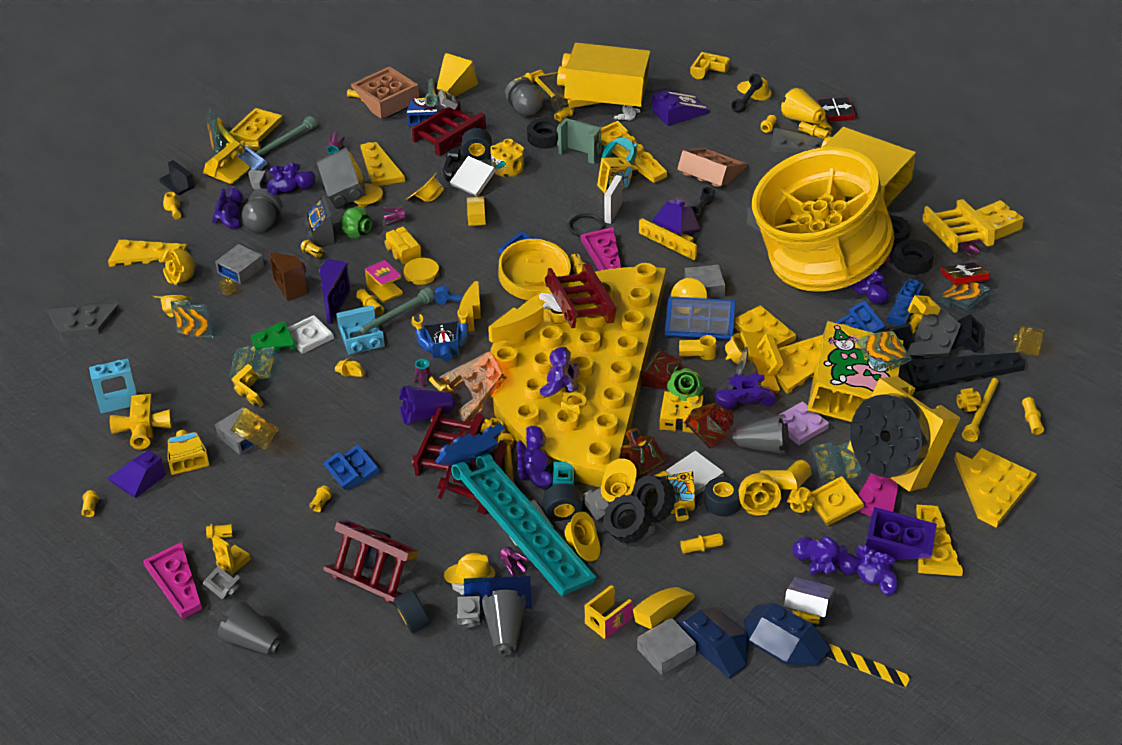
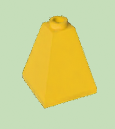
M448 53L444 55L437 84L438 93L442 89L456 97L478 84L473 61Z

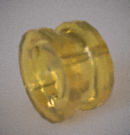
M229 277L219 282V288L225 295H230L231 292L237 289L234 281Z

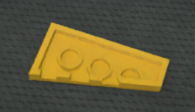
M916 505L917 519L937 524L931 558L918 559V573L962 576L963 569L957 561L958 556L952 548L951 538L945 530V523L938 506Z

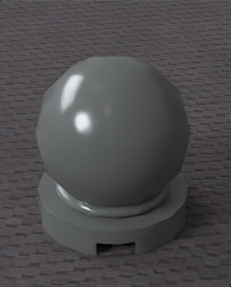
M521 77L522 79L516 81L512 80L505 89V100L522 116H533L541 111L544 103L541 91L526 77Z
M260 188L254 190L249 197L248 203L243 207L242 219L244 225L251 231L259 233L269 230L283 208L282 200L277 194L274 196L269 193L268 189Z

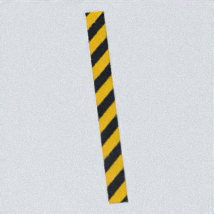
M827 643L830 647V652L826 655L827 658L906 688L911 678L909 674Z

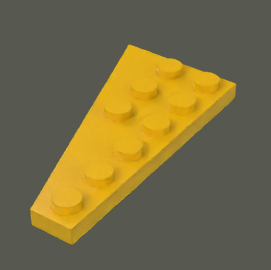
M823 335L778 348L784 364L776 373L775 378L787 395L797 385L800 387L805 383L806 379L813 377L818 349Z

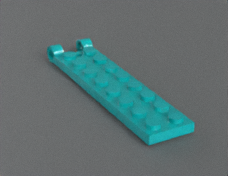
M486 453L477 456L476 465L479 470L471 472L465 462L452 465L451 472L456 480H462L561 597L595 582L596 576L495 463L490 454Z

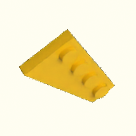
M368 142L360 145L371 184L384 186L405 182V176L377 142Z
M119 240L108 260L109 267L116 266V263H124L125 266L142 261V264H148L154 260L162 262L166 250L183 249L187 251V245Z

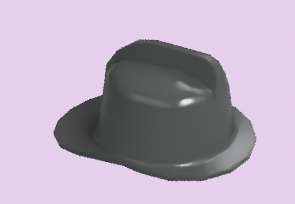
M745 347L733 376L738 374L739 376L747 377L753 373H758L756 366L747 359L748 347ZM729 384L728 388L733 389L735 386Z

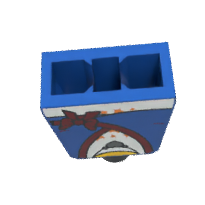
M425 95L410 100L407 109L408 126H416L438 113L436 105L433 107L426 105Z

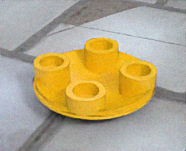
M365 183L366 195L353 202L358 207L364 208L368 204L382 201L383 191L375 184Z
M685 278L675 284L671 297L707 299V291L700 281L694 278ZM675 307L680 313L689 315V308ZM694 308L693 314L699 313L702 308Z

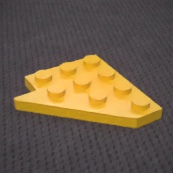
M983 448L980 449L973 459L958 452L955 453L954 460L977 518L997 528L1036 480L1037 474Z

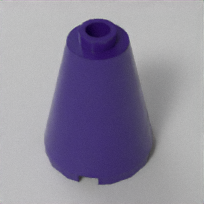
M403 386L400 390L399 400H403L400 414L403 423L407 425L430 419L436 413L438 407H442L443 414L451 412L452 408L455 407V398L450 392L412 386Z

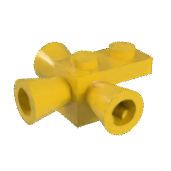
M151 394L132 395L130 417L110 415L111 433L113 435L131 429L130 445L135 449H145L150 445L149 438L153 437L154 427L173 428L171 409L152 414Z

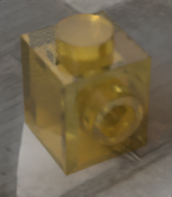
M1021 326L1019 333L1015 332L1013 344H1016L1015 352L1038 357L1044 331Z

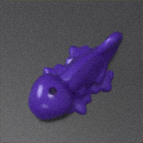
M293 162L285 167L274 166L269 171L275 176L267 183L265 189H268V192L274 196L278 194L279 190L289 192L296 186L306 190L314 185L316 177L312 171L297 172L300 169V164Z
M230 187L227 196L226 190H221L220 197L215 206L212 223H215L220 218L222 223L230 229H238L241 226L236 217L240 215L238 206L242 203L243 194L238 188Z
M877 270L863 280L844 287L845 289L853 286V290L856 293L867 294L868 299L874 304L884 303L890 297L887 291L888 286L881 282L884 277Z
M567 347L556 348L550 354L549 359L553 367L547 375V382L549 384L544 385L540 389V394L544 397L556 394L565 386H567L570 392L577 390L576 378L581 375L579 364H572L570 359L571 352Z
M753 373L747 377L735 374L733 378L729 379V384L737 389H720L715 395L716 402L724 409H734L738 402L745 405H753L759 401L763 405L770 407L775 404L777 397L772 390L761 385L765 378L764 375H759L758 373Z
M529 426L526 428L527 448L522 441H517L519 478L525 480L528 474L530 481L534 485L546 488L552 484L553 477L549 472L544 471L548 465V457L540 447L546 442L545 433L538 426Z
M827 536L822 537L821 540L802 537L796 540L792 546V553L798 560L803 561L811 558L812 562L809 565L811 575L822 570L826 575L835 571L837 559L848 552L844 545L839 546L835 540Z
M858 545L857 556L845 553L837 559V568L843 574L853 575L857 572L865 583H880L879 587L884 595H891L897 590L898 582L896 575L892 571L894 566L891 565L895 563V559L888 554L876 552L868 546Z

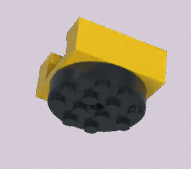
M898 376L879 378L871 397L858 407L853 416L850 427L851 441L847 448L855 454L861 465L872 474L891 478L909 492L927 488L960 421V417L942 405L931 409L912 397L916 388Z

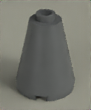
M785 414L737 426L736 431H733V442L737 443L738 447L786 455L788 450L784 449L785 446H789L788 423L783 422V419L786 418Z
M514 590L493 591L492 596L487 598L486 594L483 597L482 607L494 650L501 655H509L517 648L526 607V598L523 594L522 597L518 596V592Z
M238 600L226 613L229 616L226 623L223 621L220 623L218 637L223 641L267 655L276 653L282 645L280 641L281 636L245 601Z

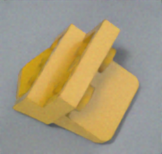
M236 140L206 162L203 173L228 184H233L243 177L250 167L238 157L240 143Z

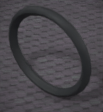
M589 213L576 215L568 223L569 231L578 237H581L582 234L572 229L573 221L578 218L592 217L601 223L599 230H603L605 227L604 221L599 216Z

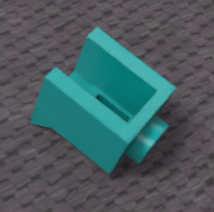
M554 462L553 486L563 483L574 486V467L567 462ZM559 474H569V476L559 477Z

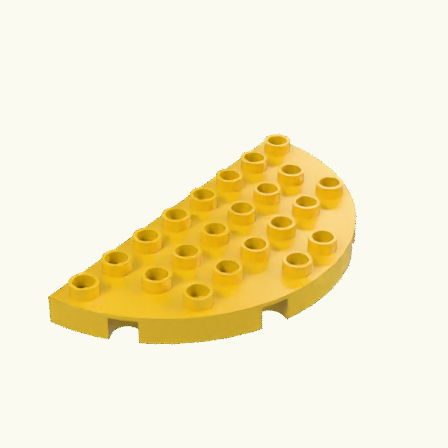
M640 263L635 267L614 268L595 272L617 308L614 323L607 324L601 315L577 318L576 327L571 328L568 321L565 320L563 312L547 308L544 309V322L537 327L516 337L494 342L491 347L488 360L490 397H493L495 417L503 422V427L506 429L505 433H509L514 437V444L516 446L517 441H522L527 448L526 428L529 426L540 427L546 437L545 444L540 448L547 455L548 464L555 460L569 463L574 467V481L601 488L607 466L616 459H623L625 450L621 447L627 444L644 375L643 368L647 363L666 285V268H658L650 263ZM578 281L562 283L561 285L563 288L581 286L584 284ZM547 288L526 301L518 310H521L531 301L543 306L546 302L539 299V294H551L550 289ZM587 292L570 294L568 297L572 299L590 297V294ZM594 304L574 306L576 310L597 308ZM567 347L571 352L570 359L572 364H579L581 375L576 378L577 390L574 392L583 394L587 399L586 406L581 409L580 414L569 410H561L563 397L571 393L567 386L549 397H544L540 394V389L544 385L549 384L547 382V375L553 367L549 357L556 348ZM571 397L567 402L571 405H578L582 400L578 397Z

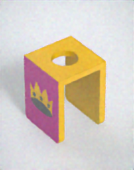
M383 260L365 268L367 288L382 303L403 294L402 290L393 283L400 279L401 275L388 262Z
M612 585L584 605L585 624L605 640L633 618V601L631 599H628L608 616L604 617L602 615L615 604V587ZM595 619L598 621V623H599L600 626H598V625L594 622Z

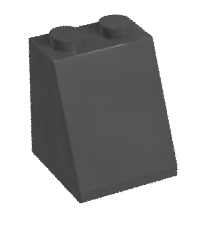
M347 147L317 161L328 198L336 209L366 195L362 171Z

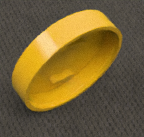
M525 239L509 245L502 252L499 258L498 277L501 285L507 292L517 298L529 300L548 288L545 285V276H547L548 268H552L557 277L570 275L571 264L568 255L556 244L541 239Z

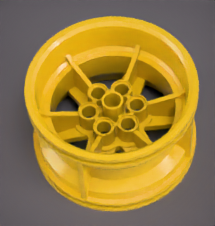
M825 147L793 155L767 172L753 193V214L766 245L772 268L783 282L794 288L818 292L850 286L877 270L892 250L894 229L881 191L877 169L869 158L857 151L839 147Z

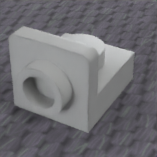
M442 89L437 95L438 102L436 105L443 109L450 107L455 110L458 106L455 96Z
M258 170L249 171L252 188L254 190L265 189L268 183L266 172Z
M480 596L458 597V625L474 627L475 624H480Z

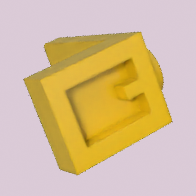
M247 364L231 379L235 385L234 390L240 396L244 394L252 405L256 403L262 407L264 404L259 395L249 388L259 377L253 367Z
M216 535L212 537L213 550L217 560L216 564L224 571L226 570L233 575L251 560L250 554L238 546L234 545L230 548L229 543Z

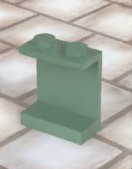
M565 118L558 125L557 146L559 147V154L562 155L567 148L588 153V162L594 164L601 156V127Z

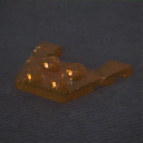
M487 352L441 375L439 378L443 385H447L448 389L454 388L464 380L473 399L458 410L463 421L470 422L473 421L471 417L476 411L480 412L484 407L482 403L488 396L492 397L507 377L494 355Z

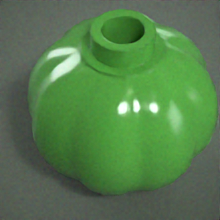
M362 207L349 208L340 218L342 231L351 238H360L364 235H361L359 231L368 233L372 228L371 217Z
M683 368L672 373L667 389L673 395L679 396L680 400L687 401L689 397H700L704 391V383L698 372H694L689 368Z

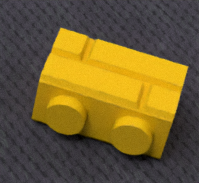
M400 227L395 231L392 230L386 233L385 246L387 250L393 252L396 260L399 259L405 265L413 259L421 258L420 245L405 227Z

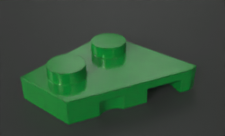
M285 321L250 336L257 353L280 351L282 347H290L291 350L297 349Z

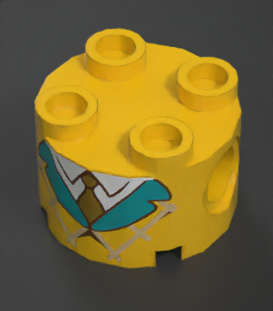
M505 139L503 142L491 146V165L495 168L496 175L504 177V174H509V177H513L523 172V146L513 142L512 139Z

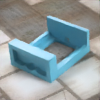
M373 305L336 313L338 328L348 355L385 347L383 331H380L379 327L370 330L371 334L350 338L351 334L361 332L360 328L375 320Z
M128 358L89 367L101 414L130 407L131 396L137 395ZM119 376L124 377L127 389L103 393L102 380Z

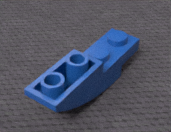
M906 279L897 295L896 303L887 316L886 323L896 326L908 324L910 317L914 314L909 313L908 308L914 295L921 296L924 283H919V281L914 279Z
M499 423L494 427L492 425L487 427L482 432V435L478 433L473 437L469 433L465 437L459 436L452 442L451 446L447 444L439 451L440 456L435 461L437 464L442 465L476 461L477 456L486 453L490 454L498 444L496 439L505 428Z

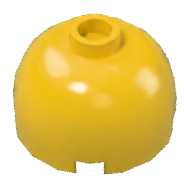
M183 249L166 250L163 255L162 262H165L166 268H163V273L170 284H173V282L174 284L185 283L193 277L196 262L189 252Z
M754 473L747 476L741 482L738 489L739 501L742 507L752 515L768 514L769 510L773 507L776 508L781 500V491L776 481L767 474Z

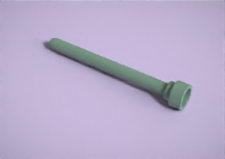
M429 79L425 103L433 107L437 104L438 97L435 94L434 79Z
M312 116L305 118L302 125L255 153L261 157L301 132L313 130L317 127L316 120Z
M430 288L421 290L418 297L360 328L361 333H366L420 303H430L434 300L432 290Z

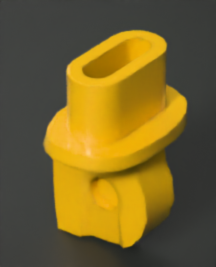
M350 358L340 360L335 366V372L341 373L342 376L363 377L365 374L360 363L352 361Z

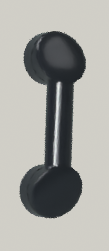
M752 74L749 77L748 81L751 86L743 98L732 101L731 108L734 112L741 113L745 111V105L755 90L760 89L762 86V78L759 74Z
M452 148L447 154L444 167L442 168L446 181H451L454 177V168L450 167L452 161H460L461 150L459 148Z
M704 187L699 204L691 206L696 220L700 219L703 208L712 203L715 196L713 188Z

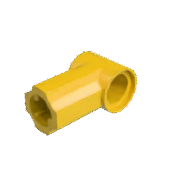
M705 335L699 340H679L680 357L700 356L703 360H713L717 355L716 338L711 335Z

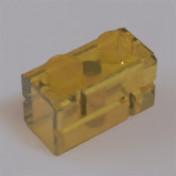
M244 407L231 431L266 450L279 427Z

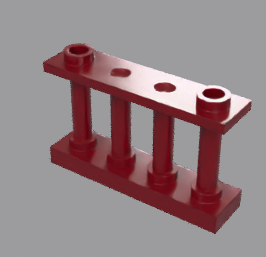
M457 101L458 106L455 110L450 107L444 108L412 128L413 142L416 143L424 138L435 144V154L442 156L452 148L460 145L464 133L473 128L486 129L485 114L480 112L476 116L471 117L461 111L460 101ZM459 117L466 122L460 124L454 121V119ZM448 124L454 129L448 131L442 128V126ZM436 131L443 136L436 138L431 133Z
M590 263L583 264L580 274L558 277L552 268H548L547 276H545V285L550 289L571 328L576 327L577 318L601 315L607 324L614 323L617 308ZM578 281L584 284L581 286L563 288L561 285L562 283ZM586 292L590 294V297L569 299L568 297L570 294ZM587 304L597 306V308L576 310L574 307Z
M438 407L436 413L431 417V424L417 455H414L412 458V467H414L415 475L419 476L423 467L447 470L448 465L437 464L435 460L427 459L429 453L440 454L439 451L443 448L433 445L435 439L450 442L453 440L454 434L439 432L441 426L459 429L462 426L466 427L465 430H468V433L464 434L463 437L469 433L473 437L478 433L482 435L480 429L484 423V415L476 413L473 421H459L443 418V409ZM453 477L454 483H462V480H456Z
M462 426L459 434L455 432L452 442L459 436L463 437L466 427ZM501 440L497 447L490 452V455L499 467H501L507 442ZM476 461L466 463L474 467H477ZM448 465L445 477L440 478L437 489L440 490L438 498L442 499L445 490L476 500V503L479 504L477 512L485 514L487 509L469 489L449 482L452 475V465Z
M352 521L336 522L334 530L342 533L343 539L336 563L324 566L323 570L330 573V576L333 578L344 579L384 597L383 600L386 602L394 603V598L403 594L398 592L397 588L404 564L410 560L417 559L419 551ZM351 539H356L359 541L360 549L354 570L351 571L344 567ZM372 546L377 549L378 556L372 577L369 579L362 576L361 573L368 549ZM390 554L395 557L396 564L390 585L387 587L380 584L379 580L386 556Z

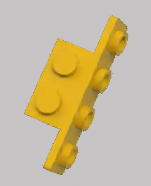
M643 218L639 220V233L692 260L697 259V245L694 244L693 237L686 234L679 235Z
M742 331L740 335L744 346L748 347L750 361L756 366L758 374L764 375L765 379L761 382V385L769 388L774 393H778L780 388L775 375L784 363L772 334H765L760 340L758 333Z

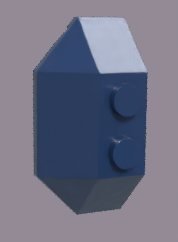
M776 603L756 605L744 619L749 643L786 665L811 664V666H818L830 652V647L811 623Z
M717 608L684 611L673 619L696 643V650L729 679L746 667L747 633Z

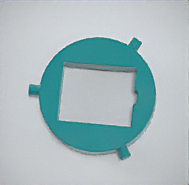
M617 138L608 145H604L605 149L602 158H607L615 146L619 144L630 151L626 160L631 165L634 163L637 156V143L633 144L627 138Z

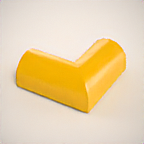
M701 52L690 67V74L695 79H702L708 70L727 73L730 67V58Z
M804 460L795 461L787 470H761L759 472L772 477L780 490H797L812 475L810 465Z

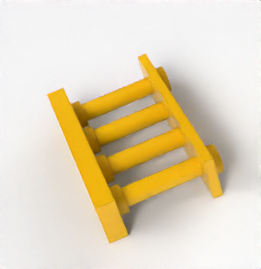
M964 199L957 200V207L954 210L934 213L928 206L924 207L923 222L954 253L958 252V243L980 239L986 246L994 245L995 229ZM954 216L957 217V218L948 219V220H943V221L941 220V219H944V218H949V217H954ZM964 224V226L949 228V226ZM971 231L973 232V233H971V234H966V235H960V236H957V235H956V234L966 233V232H971Z

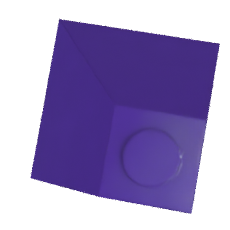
M680 198L667 201L652 221L679 235L696 233L700 230L692 207Z
M146 450L109 476L108 481L136 498L166 475L162 458L150 450Z

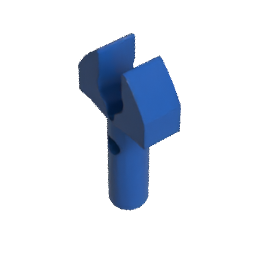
M440 286L436 288L434 299L439 304L445 305L448 300L461 302L464 295L451 293L448 286Z

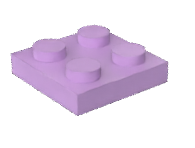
M803 401L781 413L786 416L783 422L788 423L789 438L798 445L829 429V422L819 414L808 411V405Z

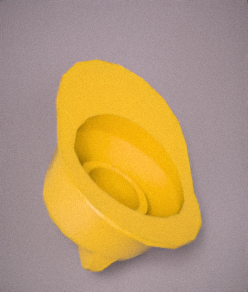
M761 77L762 86L760 89L755 90L750 98L767 100L771 97L772 93L765 78ZM744 81L738 84L737 89L745 94L751 85L749 81Z
M437 172L423 187L408 198L415 195L423 201L435 200L444 190L435 177Z
M184 295L153 296L161 300L162 310L169 317H175L173 310H176L175 306L183 308L186 312L188 301L191 300V297Z
M741 333L734 334L725 345V351L728 354L725 359H731L736 364L739 363L742 352L745 349Z
M616 459L607 466L601 485V495L606 501L611 502L616 497H621L624 494L629 495L633 492L637 470L630 460Z
M586 512L576 513L565 528L566 541L576 549L581 558L590 562L595 561L600 556L601 549L594 521Z
M469 553L463 556L458 561V564L449 567L443 576L451 584L482 583L492 580L495 576V570L489 565L487 555Z

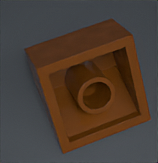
M269 253L274 283L286 300L290 301L306 295L308 281L304 275L306 272L304 263L300 262L296 256Z

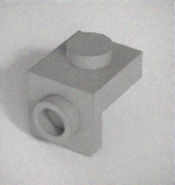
M601 488L594 492L589 490L581 496L583 498L582 507L586 505L596 520L605 515V509L609 506L610 502L602 497Z
M218 566L204 580L203 584L223 600L228 594L232 596L239 588L237 583L241 577L236 575L233 578Z

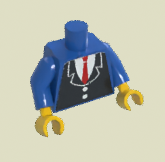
M460 309L458 310V318L461 320V323L454 321L424 325V328L421 326L423 316L419 314L420 322H416L413 316L411 323L417 329L415 332L419 346L425 351L430 352L433 358L441 357L443 361H450L452 356L459 354V348H462L468 340V323H466V320L469 318L468 310L466 309L467 314L465 316H461Z

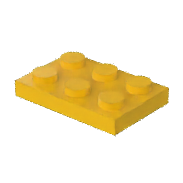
M255 108L229 133L237 141L245 140V142L259 140L261 142L283 121V117L276 113Z
M761 305L734 318V328L740 333L742 331L756 332L760 340L765 334H772L777 348L784 347L796 340V334Z

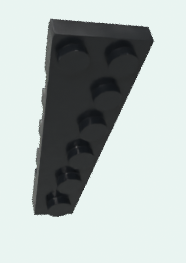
M1020 352L908 360L906 362L912 386L916 388L914 392L938 388L939 384L944 383L953 385L956 381L965 380L966 382L973 381V378L980 376L982 378H989L995 375L1024 371L1025 366Z

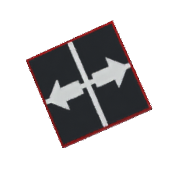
M849 97L817 99V103L826 112L827 122L855 120V112Z
M975 262L941 267V274L954 285L989 279V273Z

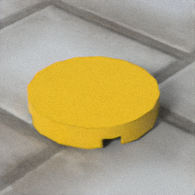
M416 258L404 266L405 279L408 282L412 281L416 285L429 284L434 281V278L439 276L438 264L429 258Z

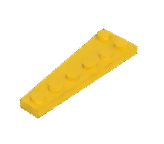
M619 121L601 128V144L603 146L605 144L608 145L617 138H627L633 144L637 143L636 139L628 134V130ZM637 143V156L632 166H636L638 172L653 183L666 178L667 171L649 152L644 151V147L641 144ZM619 144L612 150L619 158L626 159L630 151Z

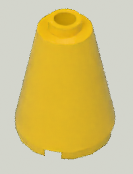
M794 88L785 95L786 100L782 102L781 111L786 118L819 124L825 119V110L805 90Z

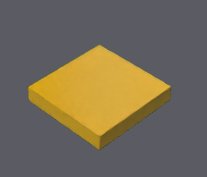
M843 476L811 492V497L815 498L812 506L827 526L864 508L863 502Z

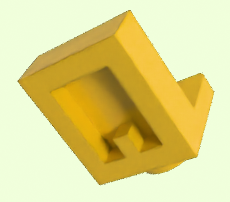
M914 295L908 312L938 315L941 308L929 296Z

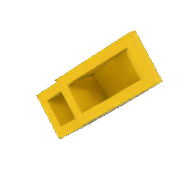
M484 196L467 197L468 226L486 225Z
M474 281L468 288L459 307L461 316L467 314L466 309L469 312V318L466 320L468 331H474V319H481L478 281Z
M533 301L521 310L513 307L488 327L489 341L494 343L507 340L537 327L544 322V307Z
M679 587L661 590L643 600L633 609L635 622L652 629L662 621L665 622L670 618L673 619L695 598V595Z

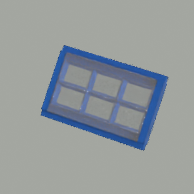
M669 297L665 337L700 339L702 336L711 335L716 340H730L733 336L735 300Z

